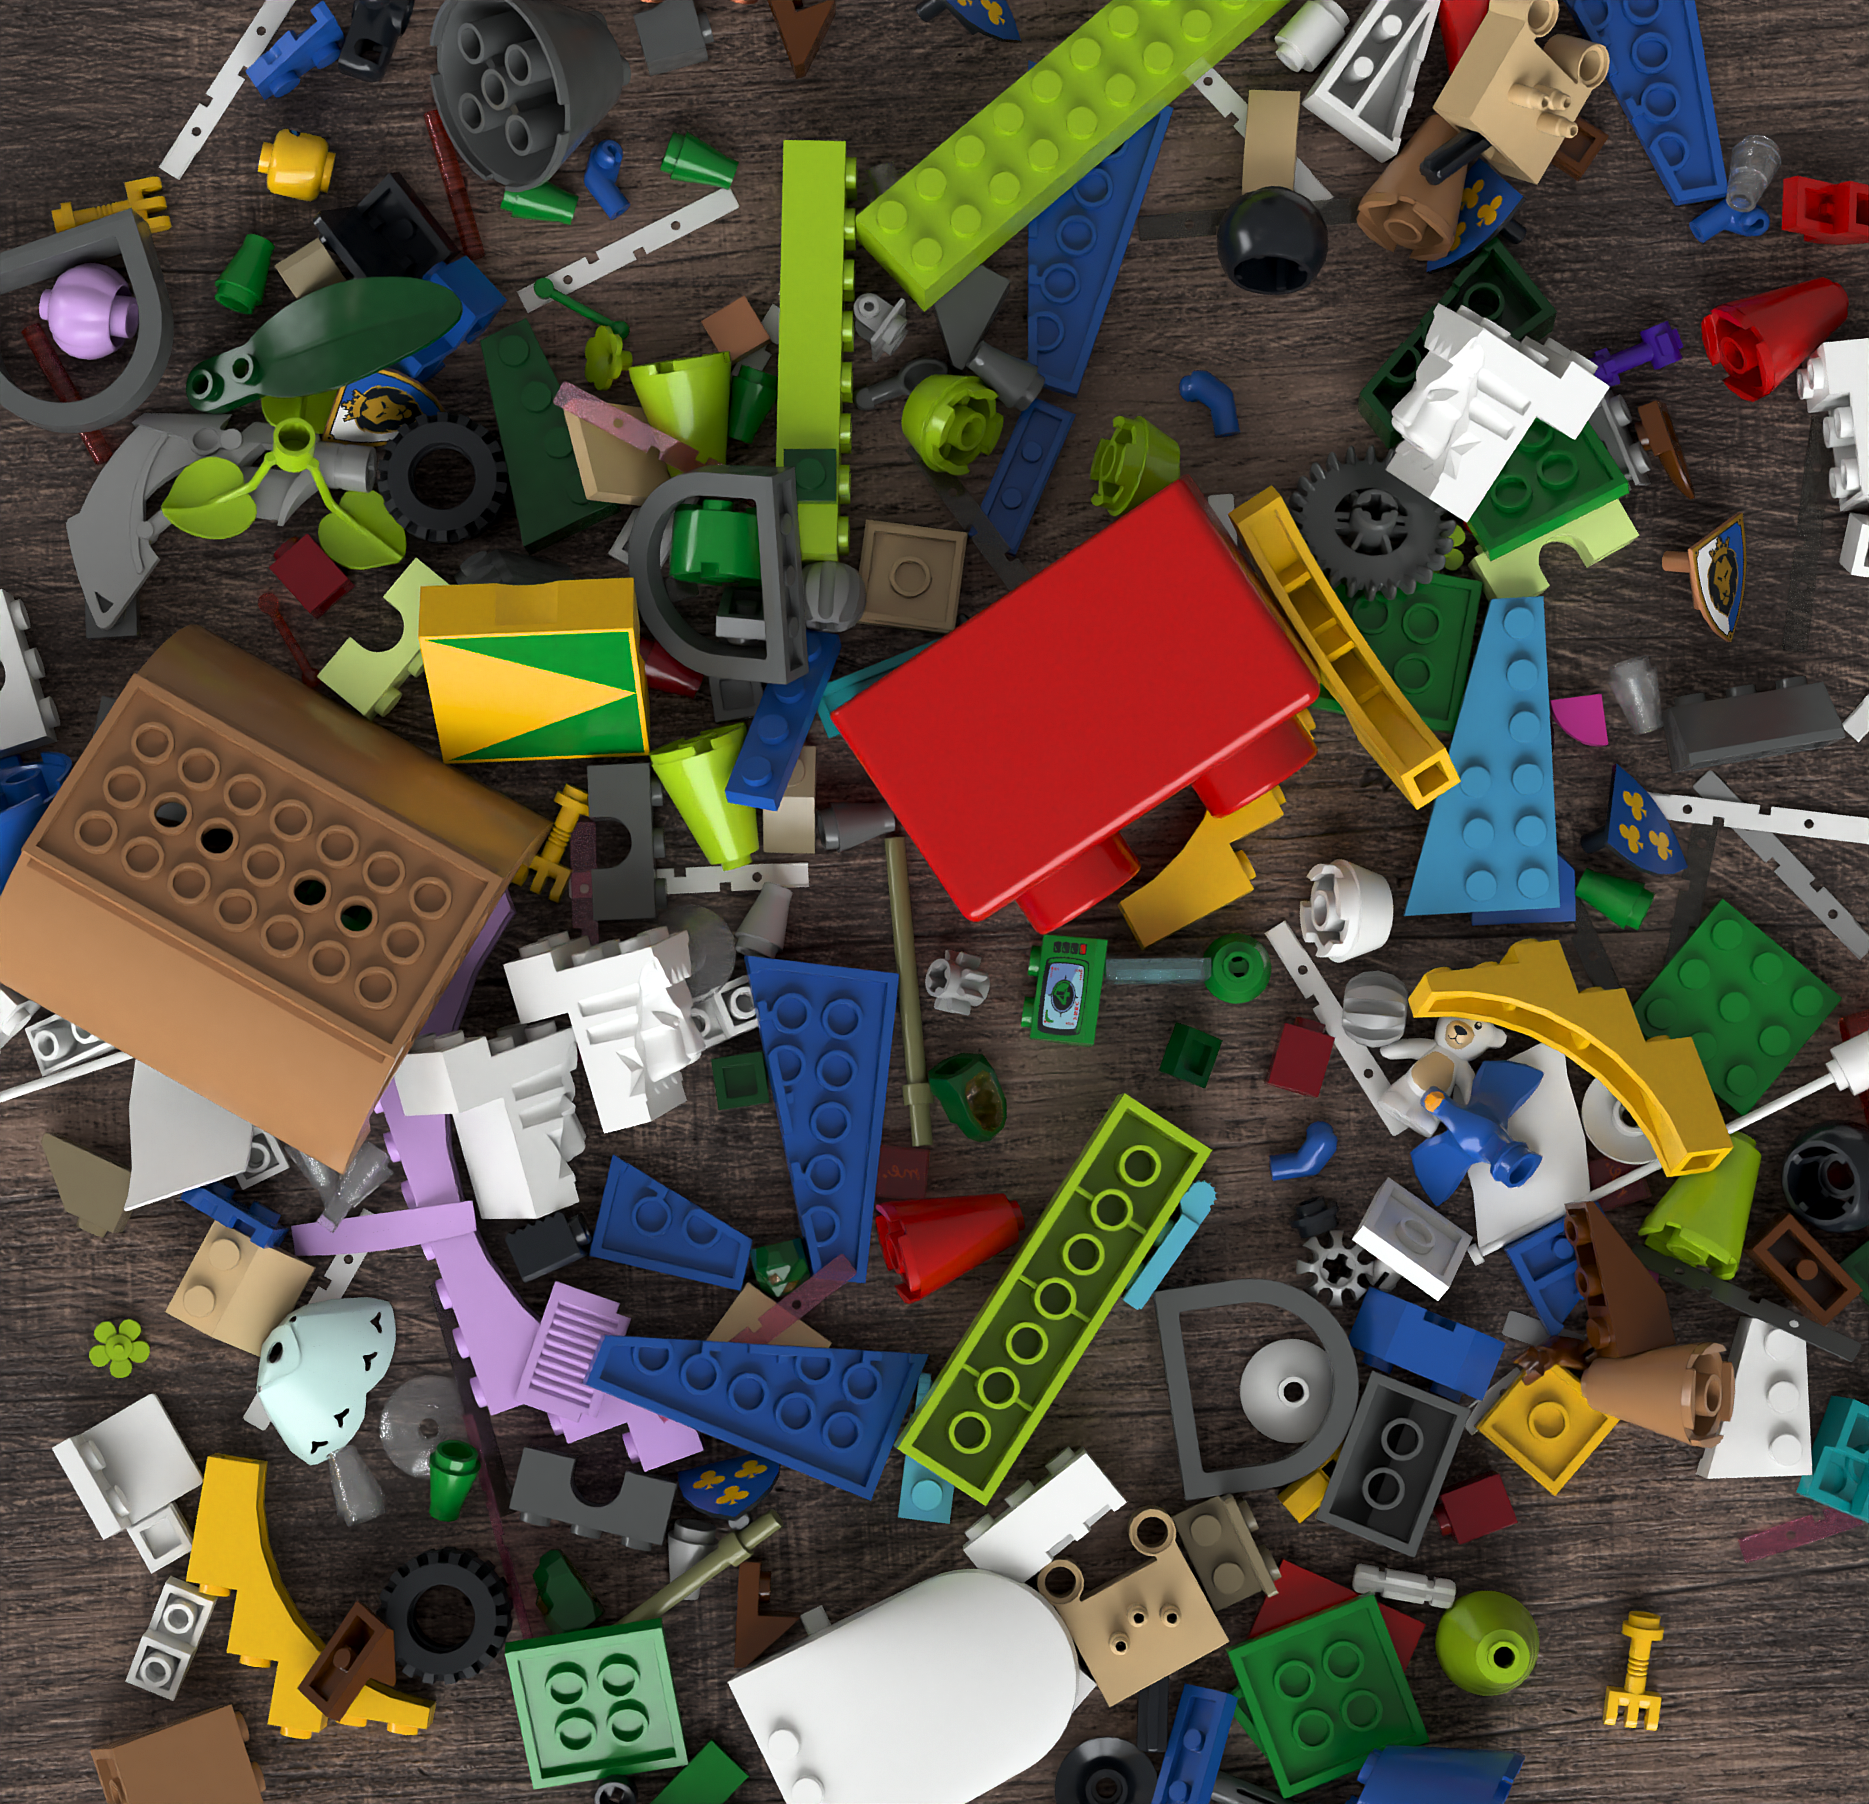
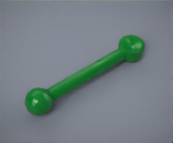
M540 278L535 282L534 292L538 298L543 300L551 298L599 325L610 326L613 334H619L622 340L628 337L630 327L625 321L618 320L614 322L554 289L552 281L548 278Z

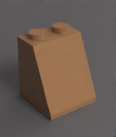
M232 1704L218 1705L90 1749L107 1804H264L261 1792L266 1790L265 1780L257 1762L253 1761L250 1763L244 1742L249 1741V1731L243 1715L239 1711L234 1712Z

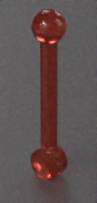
M272 593L262 594L258 599L259 609L264 614L270 615L303 672L302 682L309 687L318 686L321 682L317 677L320 671L311 667L278 610L279 600Z

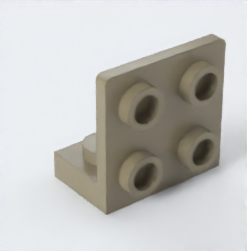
M1230 1493L1211 1496L1170 1515L1215 1612L1262 1590L1268 1598L1278 1594L1273 1581L1282 1576L1271 1552L1266 1548L1265 1544L1256 1546L1251 1533L1258 1530L1259 1527L1247 1501L1242 1496L1236 1499Z

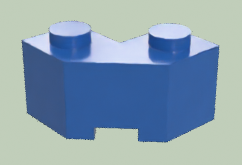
M467 255L448 265L444 261L437 263L422 278L423 280L447 287L456 293L463 305V313L459 322L449 332L428 347L387 368L398 370L424 384L446 366L442 362L444 358L455 351L463 341L470 345L487 329L506 303L507 299Z
M1371 1286L1368 1288L1348 1337L1352 1347L1365 1352L1361 1362L1391 1374L1394 1365H1397L1433 1380L1430 1391L1458 1403L1463 1393L1483 1401L1506 1344Z

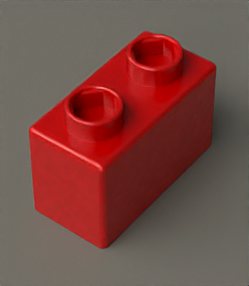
M1184 474L832 711L830 719L961 914L969 921L980 922L1015 900L1034 930L1039 934L1045 935L1089 910L1123 886L1140 871V861L1119 831L1191 784L1211 816L1216 819H1222L1267 793L1310 762L1318 753V747L1296 714L1318 699L1321 673L1189 474Z

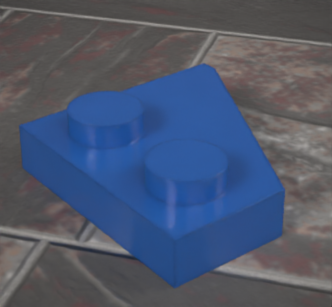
M219 1180L185 1191L181 1195L180 1199L202 1211L224 1226L231 1229L233 1227L250 1236V1241L263 1249L280 1247L289 1231V1228L278 1223L281 1217L280 1213L255 1200L250 1207L232 1198L236 1190Z
M1597 1200L1594 1201L1597 1207L1604 1214L1599 1202ZM1566 1216L1503 1247L1550 1337L1558 1335L1564 1328L1562 1323L1580 1298L1582 1300L1585 1299L1578 1291L1575 1281V1271L1578 1265L1574 1246L1569 1243L1564 1230V1219Z

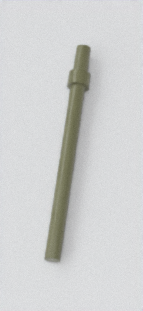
M891 837L884 839L896 972L899 974L898 994L907 1081L906 1085H902L904 1106H909L912 1146L933 1145L929 1104L934 1103V1094L931 1092L930 1083L927 1082L905 837Z
M770 1509L741 1531L732 1530L718 1541L719 1547L614 1625L659 1618L732 1564L737 1567L754 1554L753 1548L784 1526L782 1519L775 1510Z

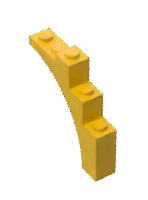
M1271 485L1229 512L1228 516L1256 571L1255 574L1317 665L1321 673L1320 682L1342 706L1359 742L1411 804L1418 810L1461 782L1444 745L1402 694L1338 599L1299 532L1283 498Z
M1305 708L1296 715L1312 740H1314L1310 731L1315 729L1316 725L1309 710ZM1279 785L1222 819L1213 818L1206 809L1201 823L1183 850L1151 882L1118 904L1141 950L1152 946L1254 890L1250 880L1256 877V873L1244 851L1240 850L1234 853L1231 844L1280 819L1284 815L1280 805L1286 803V799Z
M1529 938L1518 941L1510 946L1499 965L1497 962L1491 961L1481 963L1469 969L1435 968L1423 975L1421 981L1408 998L1414 1018L1457 1017L1489 1022L1528 1035L1565 1054L1597 1078L1629 1111L1650 1141L1667 1177L1713 1171L1734 1147L1692 1037L1670 1039L1667 1035H1660L1645 1041L1626 989L1604 990L1602 987H1591L1578 992L1559 940L1538 942L1537 939Z
M221 1453L212 1454L207 1457L186 1582L200 1584L199 1592L214 1596L227 1597L230 1596L231 1589L237 1590L227 1653L240 1655L239 1663L253 1667L269 1668L271 1667L272 1660L278 1661L267 1724L280 1726L281 1735L299 1739H310L312 1732L320 1733L327 1726L328 1717L312 1704L297 1687L315 1663L326 1644L298 1611L281 1580L269 1543L265 1510L268 1461ZM369 1678L340 1722L336 1720L335 1722L349 1726L364 1727L368 1719L388 1723L387 1731L403 1735H418L419 1728L427 1729L433 1723L436 1701L396 1691Z

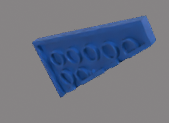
M1563 0L1584 39L1606 47L1609 53L1610 64L1605 78L1674 205L1725 198L1729 194L1695 0Z
M1028 60V71L1037 63ZM1164 107L1155 117L1028 224V362L1037 365V372L1045 377L1042 388L1077 398L1173 114V107Z
M744 956L810 1275L812 1278L866 1283L899 974Z
M602 1334L582 1384L871 1501L929 1354Z

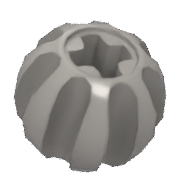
M818 561L802 568L806 627L814 631L826 633L842 632L854 627L863 616L867 602L865 583L859 572L849 565L835 561Z
M1379 970L1363 972L1351 978L1345 988L1342 1027L1346 1035L1356 1043L1371 1048L1388 1046L1400 1040L1405 1033L1408 1008V990L1405 984L1394 975Z
M1331 1229L1327 1231L1329 1243L1325 1248L1319 1244L1315 1236L1302 1245L1312 1251L1313 1259L1309 1263L1297 1259L1296 1275L1311 1272L1313 1274V1281L1303 1287L1302 1290L1315 1299L1318 1293L1323 1288H1326L1328 1290L1326 1306L1342 1307L1341 1293L1345 1288L1351 1292L1355 1301L1367 1291L1357 1283V1277L1361 1273L1373 1276L1374 1261L1360 1264L1357 1261V1255L1365 1248L1355 1241H1352L1347 1248H1344L1342 1245L1344 1230ZM1339 1253L1342 1255L1341 1265L1347 1268L1346 1275L1344 1277L1335 1276L1332 1282H1329L1327 1280L1329 1271L1322 1268L1325 1259L1335 1260Z

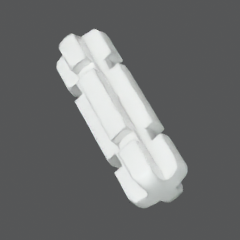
M1358 1564L1353 1575L1352 1586L1357 1593L1364 1594L1371 1591L1375 1595V1592H1380V1596L1418 1604L1429 1601V1605L1445 1609L1451 1608L1455 1599L1456 1584L1449 1579L1434 1577L1432 1581L1428 1580L1426 1575L1385 1568L1384 1572L1379 1571L1377 1566Z

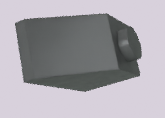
M979 265L932 305L953 375L965 376L968 370L966 362L977 345L984 340L1010 291L1009 279L982 265Z

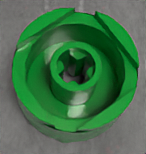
M703 500L702 506L680 504L673 513L669 576L673 575L674 579L703 585L722 586V583L739 582L738 587H762L756 508H746V513L733 512L734 503L723 500Z

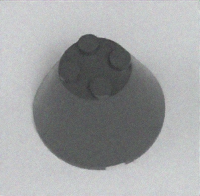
M445 0L433 23L429 45H437L438 72L430 74L435 103L443 126L454 147L467 165L483 180L494 179L506 185L505 191L522 192L547 182L617 103L622 86L630 82L631 70L629 63L620 55L615 39L608 29L605 17L596 10L586 12L549 0Z

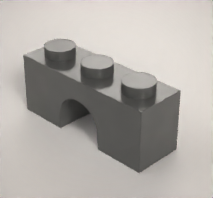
M665 0L650 10L633 14L650 76L708 61L705 44L714 42L707 13L696 14L693 0Z
M650 763L587 766L589 818L593 822L615 821L623 824L628 828L632 840L629 855L621 864L612 868L591 869L593 921L597 924L659 921V909L668 908L666 878H657L656 859L666 856L664 826L655 827L654 806H663V784L657 775L653 776V768Z
M533 1444L524 1446L509 1509L521 1511L519 1520L546 1527L550 1526L551 1519L571 1523V1533L594 1539H600L601 1533L604 1531L622 1536L621 1545L643 1551H651L652 1544L662 1546L665 1542L679 1486L677 1479L629 1468L625 1472L623 1485L617 1498L606 1503H596L582 1496L576 1486L575 1472L579 1455Z

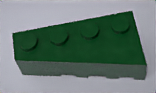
M1497 236L1482 247L1480 253L1468 267L1466 266L1461 271L1449 290L1438 301L1439 304L1454 312H1457L1461 305L1469 308L1481 317L1489 319L1511 334L1510 336L1522 343L1525 336L1538 342L1552 332L1557 314L1555 308ZM1438 303L1429 309L1412 334L1404 343L1402 342L1359 393L1358 412L1388 450L1404 439L1392 425V410L1412 390L1414 382L1417 381L1416 371L1418 366L1430 351L1424 345L1434 319L1433 311Z
M527 318L480 340L523 546L528 554L531 556L621 512L618 503L586 499L563 406L568 401Z

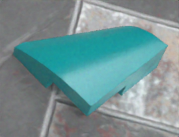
M1831 1395L1811 1450L1812 1475H1802L1796 1493L1869 1523V1406L1855 1399Z

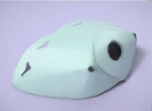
M370 1297L330 1299L304 1305L289 1313L262 1344L256 1386L262 1406L290 1451L309 1465L319 1464L342 1450L354 1437L364 1419L366 1393L384 1377L394 1352L396 1325L393 1308L389 1301ZM378 1312L381 1313V1318L379 1320V1324L382 1328L381 1333H379L377 1328L370 1322L377 1316ZM293 1316H296L295 1322L290 1321ZM280 1342L283 1347L282 1358L277 1363H271L269 1355L273 1346ZM377 1352L376 1357L370 1361V1369L366 1371L363 1356ZM349 1408L348 1414L343 1417V1426L339 1427L338 1421L334 1416ZM312 1441H328V1444L319 1446L315 1453H311Z

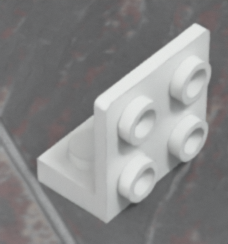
M156 1394L147 1395L84 1433L70 1437L52 1448L103 1540L118 1534L127 1527L202 1485L204 1480L202 1473Z

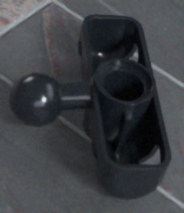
M354 0L351 15L352 22L338 62L340 73L366 82L380 81L387 71L398 37H402L408 27L415 0ZM365 51L381 53L378 64L361 58V54Z

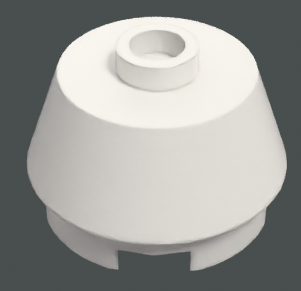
M1336 859L1330 864L1315 865L1307 875L1310 881H1315L1310 901L1300 902L1302 935L1305 942H1315L1318 948L1315 956L1329 957L1332 961L1340 963L1382 947L1389 937L1393 921V899L1386 879L1380 874L1343 859Z

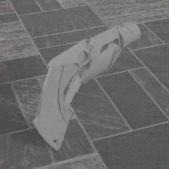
M144 413L132 422L137 428L125 439L104 466L89 491L80 513L70 517L66 522L77 576L95 623L100 629L109 630L114 626L160 561L151 548V544L155 543L158 535L172 523L162 514L161 509L146 521L147 499L167 481L178 476L188 465L205 457H219L233 462L242 471L244 484L249 482L259 468L251 467V465L265 450L273 451L274 426L270 423L254 422L241 433L236 429L224 430L232 414ZM315 434L314 458L320 463L319 468L328 488H342L348 491L370 493L374 486L377 470L375 448L321 441L320 434ZM270 469L257 489L248 494L257 506L256 518L278 521L277 526H283L291 515L318 491V488L308 469L295 473ZM97 594L113 604L106 613L102 612Z

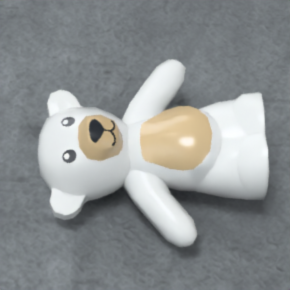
M1439 1017L1434 1040L1425 1038L1400 1039L1388 1046L1380 1047L1382 1056L1390 1060L1415 1059L1418 1061L1412 1065L1405 1075L1389 1087L1377 1101L1378 1105L1389 1115L1427 1138L1432 1137L1441 1120L1421 1106L1420 1100L1423 1094L1431 1086H1437L1450 1097L1456 1084L1467 1105L1471 1097L1472 1083L1475 1078V1073L1468 1062L1476 1059L1489 1048H1501L1506 1043L1507 1035L1503 1030L1494 1027L1493 1023L1457 1017Z

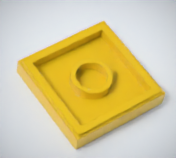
M1556 1365L1529 1386H1525L1522 1378L1527 1375L1523 1368L1474 1427L1546 1490L1556 1496L1620 1419L1593 1410L1589 1406L1587 1398H1584L1582 1395L1581 1381L1564 1366Z

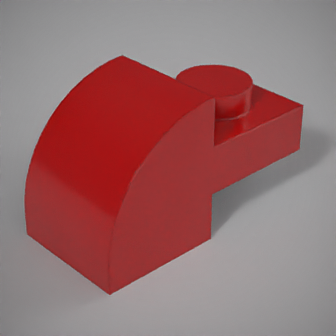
M1803 176L1783 179L1782 230L1803 234L1804 242L1835 245L1869 243V185L1854 181L1832 184Z

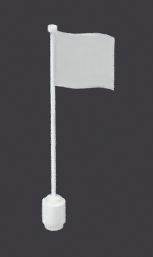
M1869 1030L1830 1049L1833 1060L1825 1063L1829 1071L1828 1074L1726 1124L1728 1133L1731 1134L1832 1083L1836 1084L1839 1091L1849 1087L1854 1096L1869 1089ZM1540 1043L1507 1060L1527 1064L1544 1073L1538 1088L1508 1119L1507 1128L1513 1140L1525 1142L1529 1150L1543 1156L1540 1165L1523 1185L1514 1188H1508L1501 1181L1494 1180L1490 1173L1491 1164L1484 1162L1475 1163L1467 1171L1474 1195L1478 1246L1474 1243L1468 1247L1467 1251L1475 1266L1485 1262L1484 1256L1566 1216L1564 1204L1596 1201L1662 1168L1659 1160H1656L1590 1192L1586 1140L1567 1075L1566 1056L1544 1043ZM1457 1085L1454 1086L1453 1100L1460 1105H1466L1460 1089Z
M121 1051L1 1091L0 1102L132 1059L133 1057ZM135 1060L129 1102L132 1171L124 1210L129 1211L245 1172L251 1154L253 1124L139 1060Z

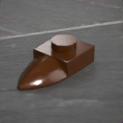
M1656 400L1637 407L1641 420L1635 422V429L1645 451L1652 449L1654 456L1659 457L1674 485L1690 500L1695 499L1688 466L1666 403Z

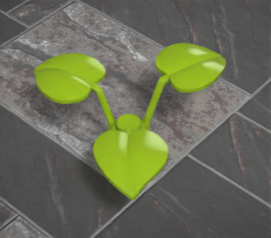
M338 388L299 398H277L272 396L261 398L263 414L266 420L275 427L273 451L265 454L263 463L252 479L244 484L243 473L236 464L219 457H205L196 460L183 469L176 478L169 495L161 505L162 514L172 524L186 533L206 539L231 538L244 532L255 521L257 506L248 493L257 489L273 465L277 464L281 469L293 473L308 469L312 474L325 506L331 511L319 524L318 539L321 549L334 563L348 569L363 570L399 563L404 559L406 553L404 528L389 514L383 504V497L373 490L370 493L347 491L338 505L333 500L319 468V461L314 458L315 434H323Z

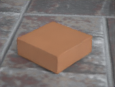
M745 295L701 321L702 326L718 352L730 351L731 366L772 342Z

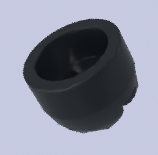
M610 1775L599 1783L594 1802L595 1804H636L638 1788L633 1778L627 1775ZM615 1787L624 1790L619 1803L610 1800Z

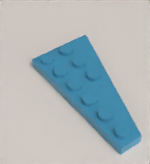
M1544 596L1491 599L1488 603L1471 672L1448 749V754L1461 782L1434 799L1423 846L1418 857L1415 875L1402 916L1560 908Z

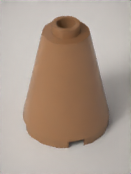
M1431 115L1425 119L1363 196L1357 211H1360L1356 218L1358 226L1370 239L1394 252L1397 244L1412 249L1413 251L1409 258L1416 260L1436 261L1446 257L1451 246L1454 244L1468 167L1467 163L1439 185L1429 184L1426 177L1421 175L1419 166L1425 157L1458 134L1440 115Z
M1707 1341L1653 1349L1620 1358H1596L1582 1374L1581 1392L1584 1398H1587L1588 1404L1593 1410L1698 1448H1713L1724 1437V1435L1716 1434L1720 1422H1730L1735 1398V1377L1732 1362L1722 1361L1719 1353L1727 1351L1722 1344Z

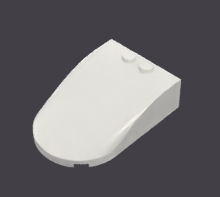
M960 1569L941 1573L751 1662L731 1678L728 1684L786 1804H965L1028 1769L1052 1749L1065 1731L1073 1713L1079 1690V1664L1074 1642L1063 1619L1055 1608L1035 1589L1024 1582L1020 1584L1010 1578L994 1574L991 1570Z

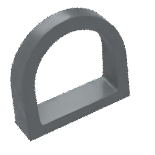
M132 208L0 253V295L63 274L75 266L84 263H95L122 254L138 305L139 332L131 360L122 374L109 387L87 399L59 403L41 400L26 394L15 384L9 375L0 352V404L31 425L59 433H83L105 428L127 417L150 396L164 374L173 345V311L149 224Z
M708 465L677 475L658 486L647 497L635 518L628 551L630 578L634 577L637 607L655 639L677 661L707 676L788 684L809 673L795 467ZM689 497H731L753 499L756 502L766 648L731 646L710 640L694 630L681 617L672 604L661 574V541L671 515Z
M1263 1278L1228 1279L1158 1289L1153 1292L1177 1459L1185 1500L1282 1486L1308 1475L1320 1467L1335 1452L1345 1438L1356 1411L1359 1378L1355 1355L1349 1339L1336 1318L1321 1303L1293 1286ZM1247 1302L1272 1304L1292 1312L1307 1323L1316 1333L1330 1361L1332 1395L1327 1413L1321 1425L1308 1441L1283 1457L1258 1463L1202 1469L1179 1319L1180 1313Z

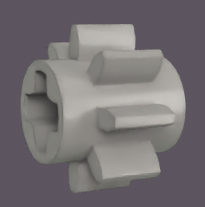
M946 950L945 959H937L930 965L926 974L925 985L927 992L931 996L937 997L934 1003L935 1009L968 1016L970 1015L971 1006H978L986 999L990 988V979L984 969L978 968L981 963L980 956L962 951Z

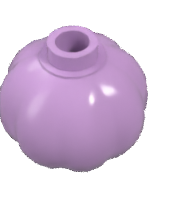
M84 263L70 268L58 277L53 289H45L40 298L41 319L48 320L53 339L64 352L79 359L95 360L117 351L123 346L126 338H132L138 328L139 312L136 298L132 297L126 280L116 270L107 265Z

